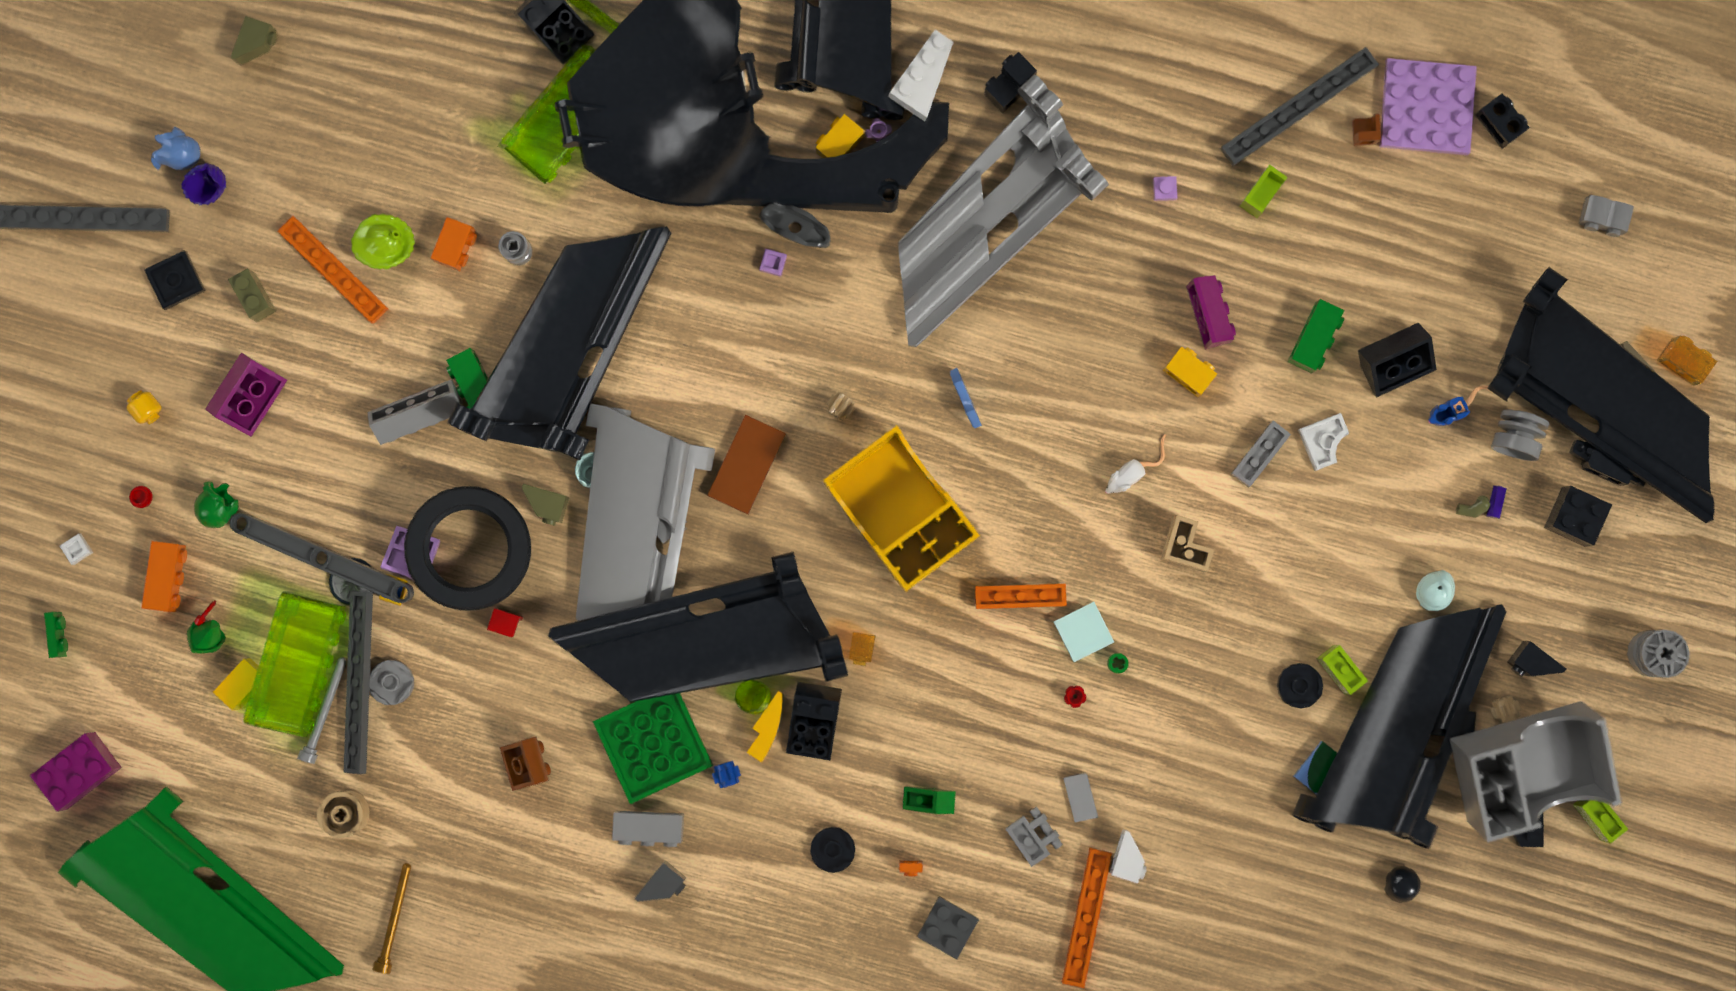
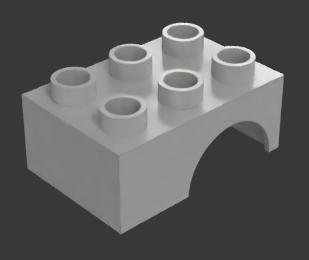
M1582 701L1450 738L1467 822L1487 842L1540 828V815L1547 809L1561 803L1576 800H1596L1608 803L1611 806L1622 804L1605 718Z

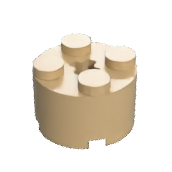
M351 790L335 792L328 795L320 804L317 810V821L320 828L333 838H346L366 827L370 813L369 806L364 796ZM340 812H346L347 816H341Z

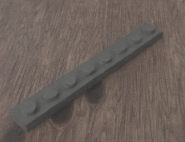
M1365 47L1220 148L1232 166H1235L1371 72L1379 65L1367 47Z
M0 205V229L169 232L170 210L163 208Z
M350 591L343 773L366 774L373 606V592Z

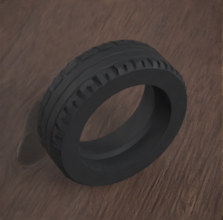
M476 486L454 487L428 499L414 514L407 528L404 541L405 562L416 586L432 601L455 610L471 611L484 609L506 599L522 582L531 559L529 530L516 507L496 492ZM475 510L491 516L502 527L507 539L508 553L503 568L491 581L480 586L459 587L447 582L436 572L430 560L429 543L434 529L445 517L457 511Z

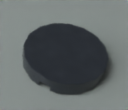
M1297 663L1283 669L1278 677L1277 690L1283 702L1291 707L1302 709L1312 706L1321 697L1323 681L1321 675L1312 666Z
M828 827L815 835L811 843L810 853L813 862L818 868L826 872L836 873L850 866L854 859L856 848L853 838L847 831L838 827Z

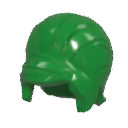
M207 481L203 483V492L195 500V516L205 527L221 528L238 511L239 502L227 492L229 484L222 483L219 487L214 488L213 482Z

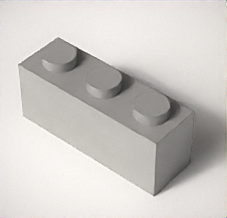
M615 811L613 815L612 840H617L619 845H632V841H640L642 846H654L655 842H662L665 847H677V843L683 842L684 814Z

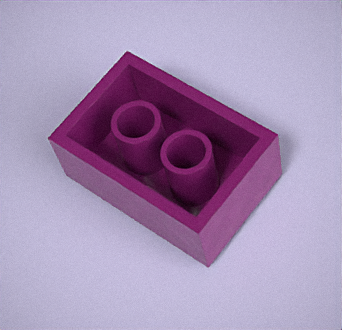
M90 732L84 733L33 772L30 777L56 812L68 810L122 767L97 733Z

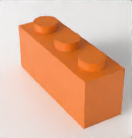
M151 541L142 609L176 612V608L179 607L181 601L179 588L184 581L182 568L183 563L187 560L186 545Z

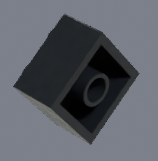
M1573 486L1562 487L1544 528L1584 547L1595 546L1612 504Z

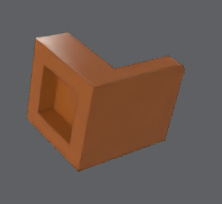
M1374 114L1371 118H1357L1352 121L1353 146L1376 145L1381 140L1380 114Z

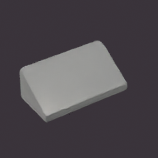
M1087 773L1064 777L1074 822L1098 818Z

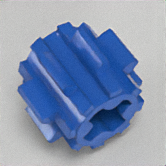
M733 761L713 767L715 771L712 774L714 783H718L720 789L740 782L738 777L741 776L738 765L735 766Z

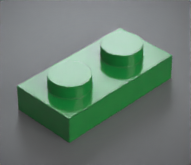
M62 612L44 613L49 658L67 657L68 641L64 635L66 620L62 616Z

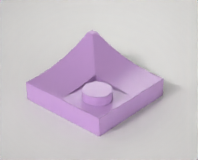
M396 526L380 568L413 580L408 572L404 556V541L407 529ZM433 537L430 538L429 555L432 564L440 544V539Z

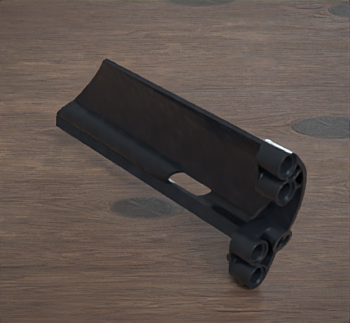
M1500 604L1487 609L1476 608L1400 627L1316 797L1300 794L1292 816L1300 821L1312 823L1316 827L1330 833L1334 832L1337 824L1352 825L1385 831L1398 838L1410 840L1417 846L1430 849L1438 826L1428 821L1426 817L1452 753L1450 738L1459 735L1505 618L1506 610L1504 606ZM1435 729H1445L1447 732L1438 755L1434 757L1424 756L1423 753L1432 731Z

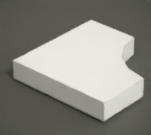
M1341 413L1298 429L1314 471L1337 463V445L1343 437L1349 434Z

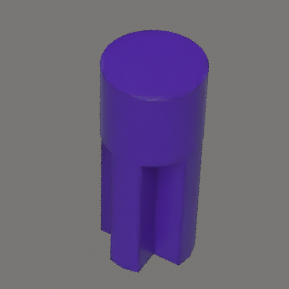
M1493 485L1487 517L1500 519L1507 488Z

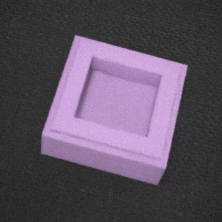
M765 248L759 270L781 277L787 254Z

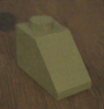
M245 16L231 58L237 64L243 65L269 52L271 46L276 43L277 30L271 24Z
M526 484L522 485V490L538 517L543 518V523L555 526L556 522H563L569 497Z

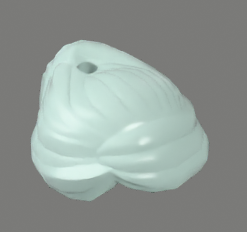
M1444 570L1428 573L1424 576L1416 589V597L1420 605L1428 611L1437 612L1448 607L1455 594L1454 578Z

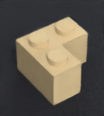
M1179 515L1173 516L1160 560L1200 572H1208L1214 549L1193 544L1199 521Z

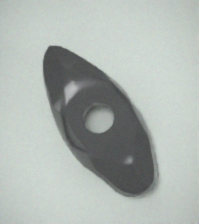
M773 202L766 205L759 214L762 222L772 231L790 241L817 248H827L830 245V234L827 227L812 214L801 208ZM796 222L801 225L802 229L798 233H793L789 230V225Z

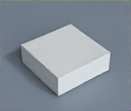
M77 534L60 545L71 565L77 564L93 553L82 534Z

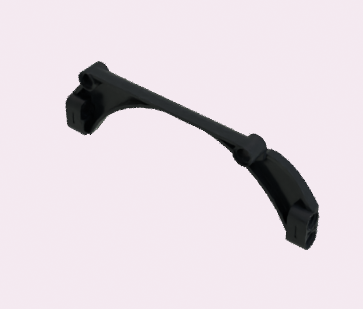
M932 102L926 121L913 114L900 128L886 138L852 153L821 159H796L769 154L761 169L760 174L762 175L750 192L722 205L765 207L775 202L780 205L795 206L803 209L892 213L898 208L899 189L906 190L927 161L947 142L949 102ZM888 197H889V198H892L893 200L888 201V200H885V198H888Z

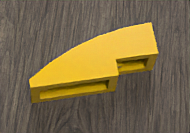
M780 690L752 728L759 735L747 753L761 763L773 745L781 722L783 692Z

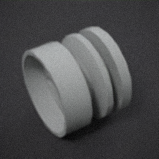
M1503 410L1500 415L1503 420L1498 422V427L1507 432L1495 433L1491 448L1509 457L1527 461H1538L1543 446L1534 439L1546 437V433L1542 430L1548 429L1549 422L1529 412Z
M1646 630L1638 633L1629 643L1627 652L1629 663L1636 672L1643 676L1669 678L1681 673L1687 666L1690 655L1688 644L1683 637L1670 630Z

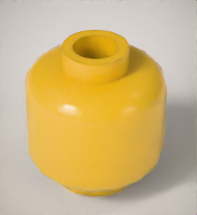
M140 390L128 398L126 410L137 423L143 424L147 422L150 425L160 418L158 413L161 411L162 406L152 393Z

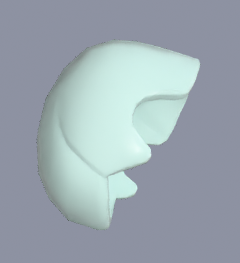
M594 452L583 454L575 465L577 480L587 488L591 486Z

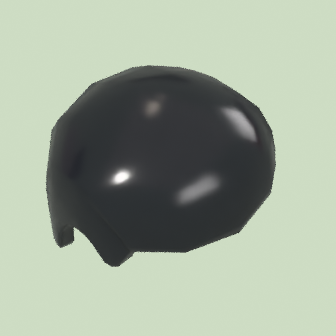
M1406 866L1395 867L1386 876L1384 890L1393 901L1399 903L1409 902L1419 894L1421 881L1413 869Z

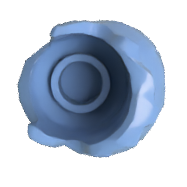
M173 127L171 132L155 135V140L162 146L154 151L151 156V162L156 169L160 170L161 165H166L175 170H186L198 163L201 156L198 142L186 136L179 128Z

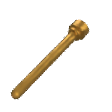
M405 863L402 866L381 955L378 956L373 964L372 970L378 973H391L393 964L389 957L411 871L409 863Z

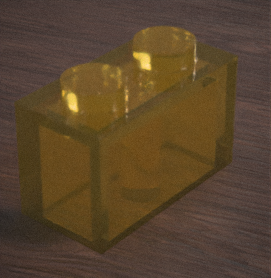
M1681 335L1672 338L1657 359V361L1693 386L1703 383L1718 362L1712 358V354L1709 351L1699 349L1690 338Z

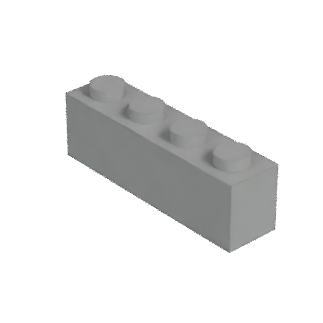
M451 379L367 412L369 426L380 445L450 418L456 403L458 402L463 406V401Z

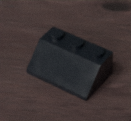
M1419 323L1358 350L1360 366L1376 398L1437 370L1432 336Z

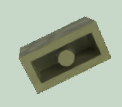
M247 268L228 279L250 319L259 322L277 312L255 272Z

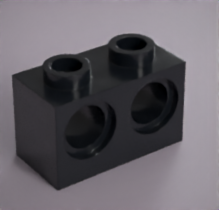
M1503 93L1475 114L1502 149L1530 128L1527 125V119L1516 111L1512 100L1504 96ZM1493 107L1499 108L1501 115L1495 114ZM1507 124H1510L1514 127L1515 133H1512L1507 129Z

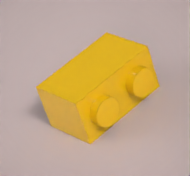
M844 114L841 118L837 117L830 125L831 130L826 135L823 133L815 143L817 145L815 147L816 153L822 158L851 153L865 137V131L847 115Z
M1181 347L1162 371L1198 398L1213 381L1217 373L1214 371V366L1209 362H1202L1196 358L1197 354L1192 349Z
M244 658L213 693L232 711L243 710L251 703L252 700L250 698L253 694L261 692L266 687V680L270 676L251 658Z

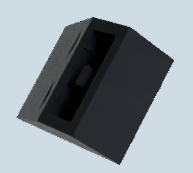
M526 0L513 12L526 28L562 64L568 61L595 35L565 0Z
M797 682L786 754L831 760L842 689Z

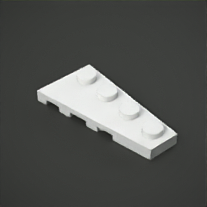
M934 30L890 91L888 97L923 121H926L953 41L937 30Z

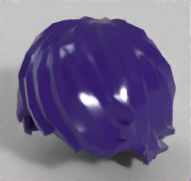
M206 163L192 168L184 176L185 179L181 183L186 199H189L193 204L209 205L214 203L223 194L226 188V176L218 166Z

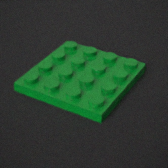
M681 693L636 701L593 721L630 804L714 766Z

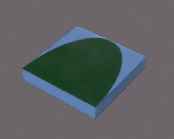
M1320 741L1293 777L1317 795L1337 752L1323 741Z

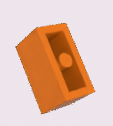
M447 217L431 259L435 263L460 272L461 268L467 264L469 247L475 244L477 238L476 230L470 225Z

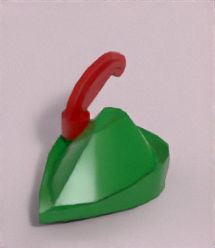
M216 600L211 602L202 615L196 617L187 630V641L191 653H213L219 650L226 640L225 634L220 629V624L215 620L205 619L216 605Z

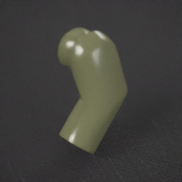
M1479 496L1476 503L1471 506L1458 503L1456 514L1476 518L1489 509V499L1486 496Z

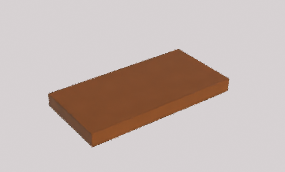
M745 415L707 496L749 515L786 433Z

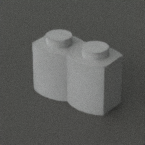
M1589 195L1585 198L1579 224L1589 231L1601 229L1608 236L1620 237V235L1628 232L1634 206L1600 196Z

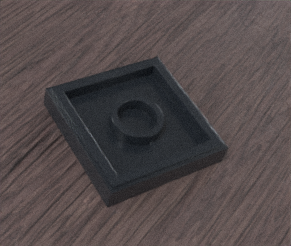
M185 250L144 269L163 310L170 309L206 291Z

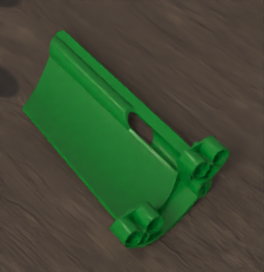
M165 787L147 806L92 843L87 840L72 857L66 860L58 871V874L75 888L78 887V883L82 880L226 991H277L317 982L325 977L343 974L344 965L172 818L174 810L184 801L168 787ZM200 867H208L227 882L229 887L224 890H214L194 874L193 871Z

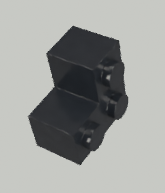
M1017 52L1014 56L1012 54L1009 55L1002 62L1001 74L997 78L993 76L985 84L984 95L1002 113L1021 97L1017 90L1034 74H1037V70L1020 52Z

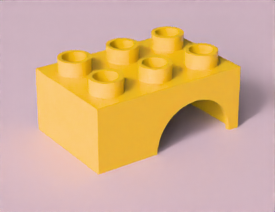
M897 425L823 480L826 488L904 592H907L980 537L979 533L948 492L938 484L917 457Z

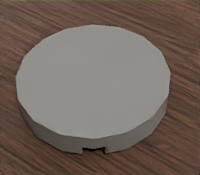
M387 660L381 662L370 673L369 691L376 701L384 705H396L404 702L414 689L413 673L406 664L400 661Z

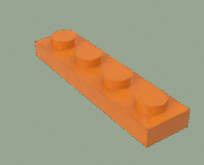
M1066 584L975 586L976 609L1067 606Z

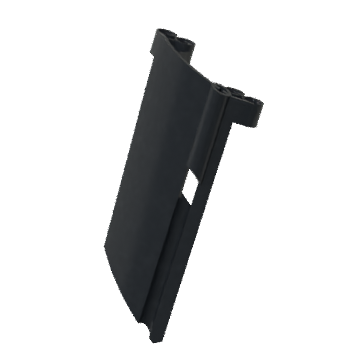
M795 0L790 61L781 62L776 65L775 88L782 91H791L795 88L801 92L811 93L815 92L818 86L862 100L861 114L863 117L875 119L884 116V118L889 120L903 119L904 107L888 97L891 91V0H819V6L811 5L807 0Z
M667 226L652 228L626 236L565 246L472 409L466 408L457 402L447 423L486 442L489 438L553 452H561L580 460L590 439L581 437L576 433L672 234ZM593 347H601L603 352L592 375L587 378L578 377V371L588 351Z
M1548 267L1523 300L1525 304L1499 363L1497 374L1487 389L1506 402L1512 392H1515L1704 523L1713 521L1714 498L1711 494L1709 471L1710 416L1558 296V291L1568 279ZM1575 405L1599 422V430L1593 433L1568 416V407Z
M793 551L771 557L773 572L552 627L548 633V637L577 658L630 702L819 667L822 668L826 682L848 676L838 634L831 636L800 578ZM714 598L720 599L725 604L724 610L701 616L694 615L689 610L690 604Z

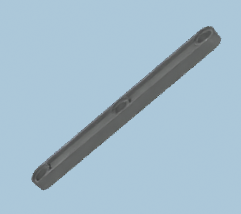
M238 513L230 519V527L235 533L392 601L406 603L414 597V589L409 583L249 514ZM240 517L245 518L247 522L243 530L237 527V520ZM321 551L327 555V561L324 564H320L317 561V554ZM401 586L408 590V596L405 599H400L397 595V590Z

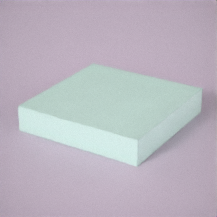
M1095 602L1053 621L1073 662L1114 643Z

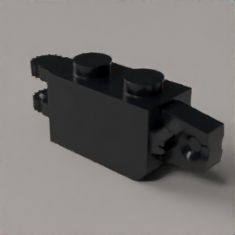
M1574 440L1569 453L1582 460L1581 466L1584 471L1618 486L1631 483L1644 487L1645 481L1633 476V473L1585 441Z

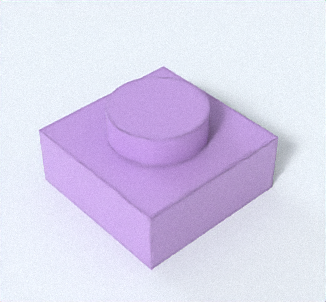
M1176 176L1153 178L1154 201L1177 200Z

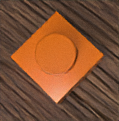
M899 860V872H904V876H917L918 872H922L923 863L922 861Z

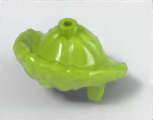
M373 214L359 224L358 229L355 230L351 239V251L362 264L373 269L387 270L402 264L405 259L410 257L415 244L414 234L411 227L399 217Z

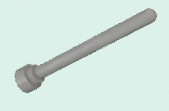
M343 657L337 660L307 746H304L303 750H300L297 759L311 764L316 762L318 755L315 748L346 665V659Z

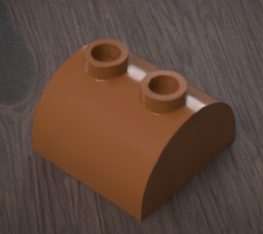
M537 736L500 747L512 791L549 781L548 775H550L551 769L549 764L543 760L544 745L537 739Z

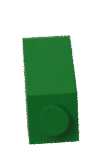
M904 786L903 809L930 814H954L956 791Z

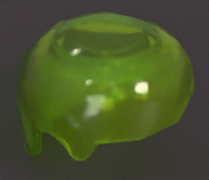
M744 681L735 691L734 700L737 706L744 712L757 715L763 713L770 704L771 691L761 681Z

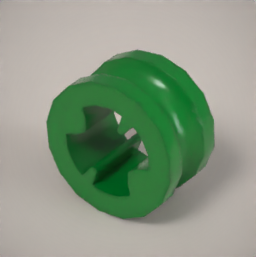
M1115 653L1108 658L1107 666L1111 672L1120 674L1127 670L1129 662L1125 655ZM1115 657L1119 660L1123 659L1124 664H1121L1123 668H1113L1112 663H1115L1113 661Z

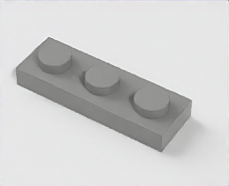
M1271 421L1232 471L1231 475L1249 488L1291 434L1275 421Z

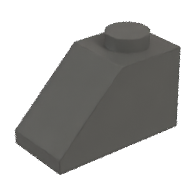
M665 860L634 899L639 902L671 898L673 894L678 896L686 886L683 882L687 877Z

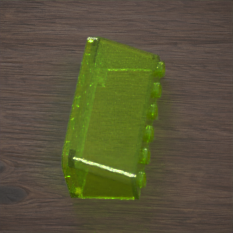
M583 45L574 53L498 144L502 151L543 184L551 183L558 175L556 171L561 165L565 166L571 160L572 156L570 154L575 148L579 149V147H563V133L559 113L555 109V102L564 99L570 100L567 82L594 53L595 49L592 46ZM567 111L572 135L579 136L575 112Z
M283 591L281 593L244 714V724L299 737H307L308 734H311L314 727L313 715L314 712L318 711L321 699H318L320 691L324 690L327 683L325 674L327 668H330L333 663L334 656L331 655L333 647L337 646L340 639L338 630L340 624L342 625L346 618L345 606L296 592Z

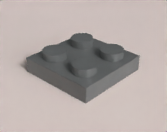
M939 896L917 937L949 956L958 959L979 918Z

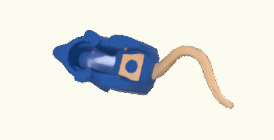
M1478 386L1472 391L1467 400H1464L1463 397H1456L1444 404L1436 405L1430 412L1428 422L1436 426L1450 425L1453 421L1466 417L1470 413L1468 406L1473 402L1477 392L1487 389L1488 386Z

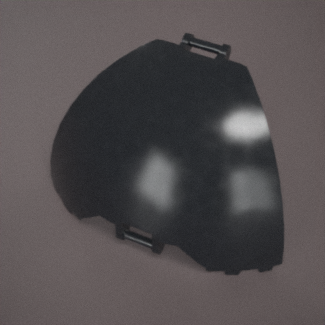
M642 0L567 82L570 100L564 99L555 102V109L559 113L563 133V147H579L584 169L598 178L628 193L658 203L681 207H705L723 204L750 192L762 175L760 174L764 162L768 159L771 149H768L770 136H767L754 122L753 105L763 98V92L758 85L754 66V53L740 54L738 48L740 10L742 9L737 0ZM745 69L750 90L747 92L745 91L742 71ZM567 111L575 112L579 136L572 135Z

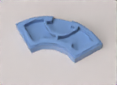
M958 368L951 370L950 375L972 427L975 429L982 426Z

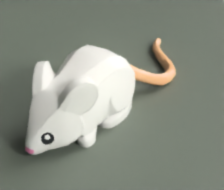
M1166 434L1161 439V457L1159 461L1139 462L1135 459L1130 460L1111 475L1105 492L1107 494L1124 492L1146 474L1145 466L1155 467L1160 465L1165 458L1164 439Z

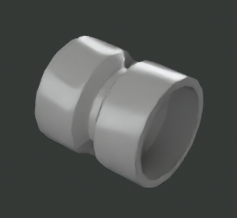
M515 231L507 232L499 240V251L509 263L520 266L526 264L531 259L533 253L532 246L521 233Z

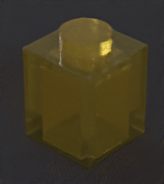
M853 632L849 659L853 660V664L866 666L867 662L872 661L875 635Z

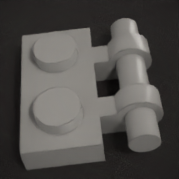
M1038 807L1029 811L1034 818L1031 822H1028L1023 815L1005 828L1031 867L1050 855L1045 847L1049 843L1055 849L1063 845L1058 838L1059 834L1051 828L1046 821L1048 818L1044 813L1040 812ZM1038 826L1046 835L1041 840L1033 830Z

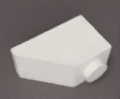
M1122 829L1109 873L1113 876L1138 883L1139 879L1144 878L1147 867L1144 866L1145 861L1130 832Z

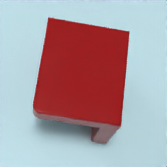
M494 608L487 630L512 638L523 616Z

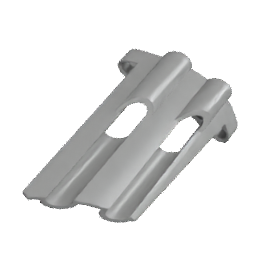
M1035 74L1017 90L1027 103L1025 108L898 242L908 346L917 347L1078 196L1083 194L1092 201L1109 185L1107 180L1098 171L1093 169L1079 146L1071 138L1066 129L1065 122L1058 111L1063 106L1062 101L1055 93L1048 90L1045 83ZM1012 149L1015 153V163L1010 175L983 199L981 175L1005 152ZM1010 212L1014 213L1018 219V228L989 254L987 233Z

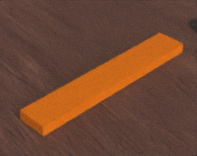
M292 216L277 231L372 324L389 309L296 217Z
M1089 847L1061 981L1062 984L1085 988L1112 852Z

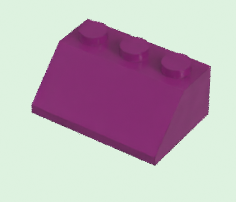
M1215 275L1193 278L1186 288L1205 350L1231 343L1234 340V336H1236V331L1233 323L1229 322L1227 316L1230 312L1227 302H1223L1221 293H1223L1221 281H1217Z
M241 352L205 410L215 418L252 437L284 387L287 379Z

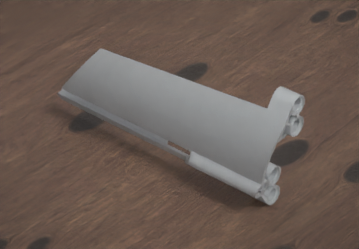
M590 403L586 426L596 427L597 434L576 619L578 621L673 596L695 469L712 471L715 454L714 448L692 445L630 418V410ZM661 519L665 520L671 527L667 555L661 554L655 545Z

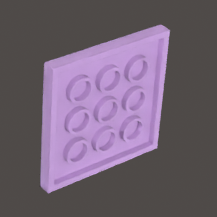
M1388 58L1385 66L1379 147L1469 155L1471 150L1476 66Z

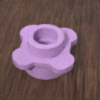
M876 118L872 121L870 129L866 130V136L878 142L892 132V127Z

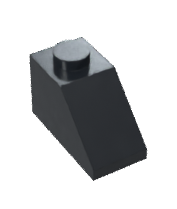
M1523 641L1507 661V663L1513 666L1511 670L1521 677L1564 673L1567 670L1531 641Z

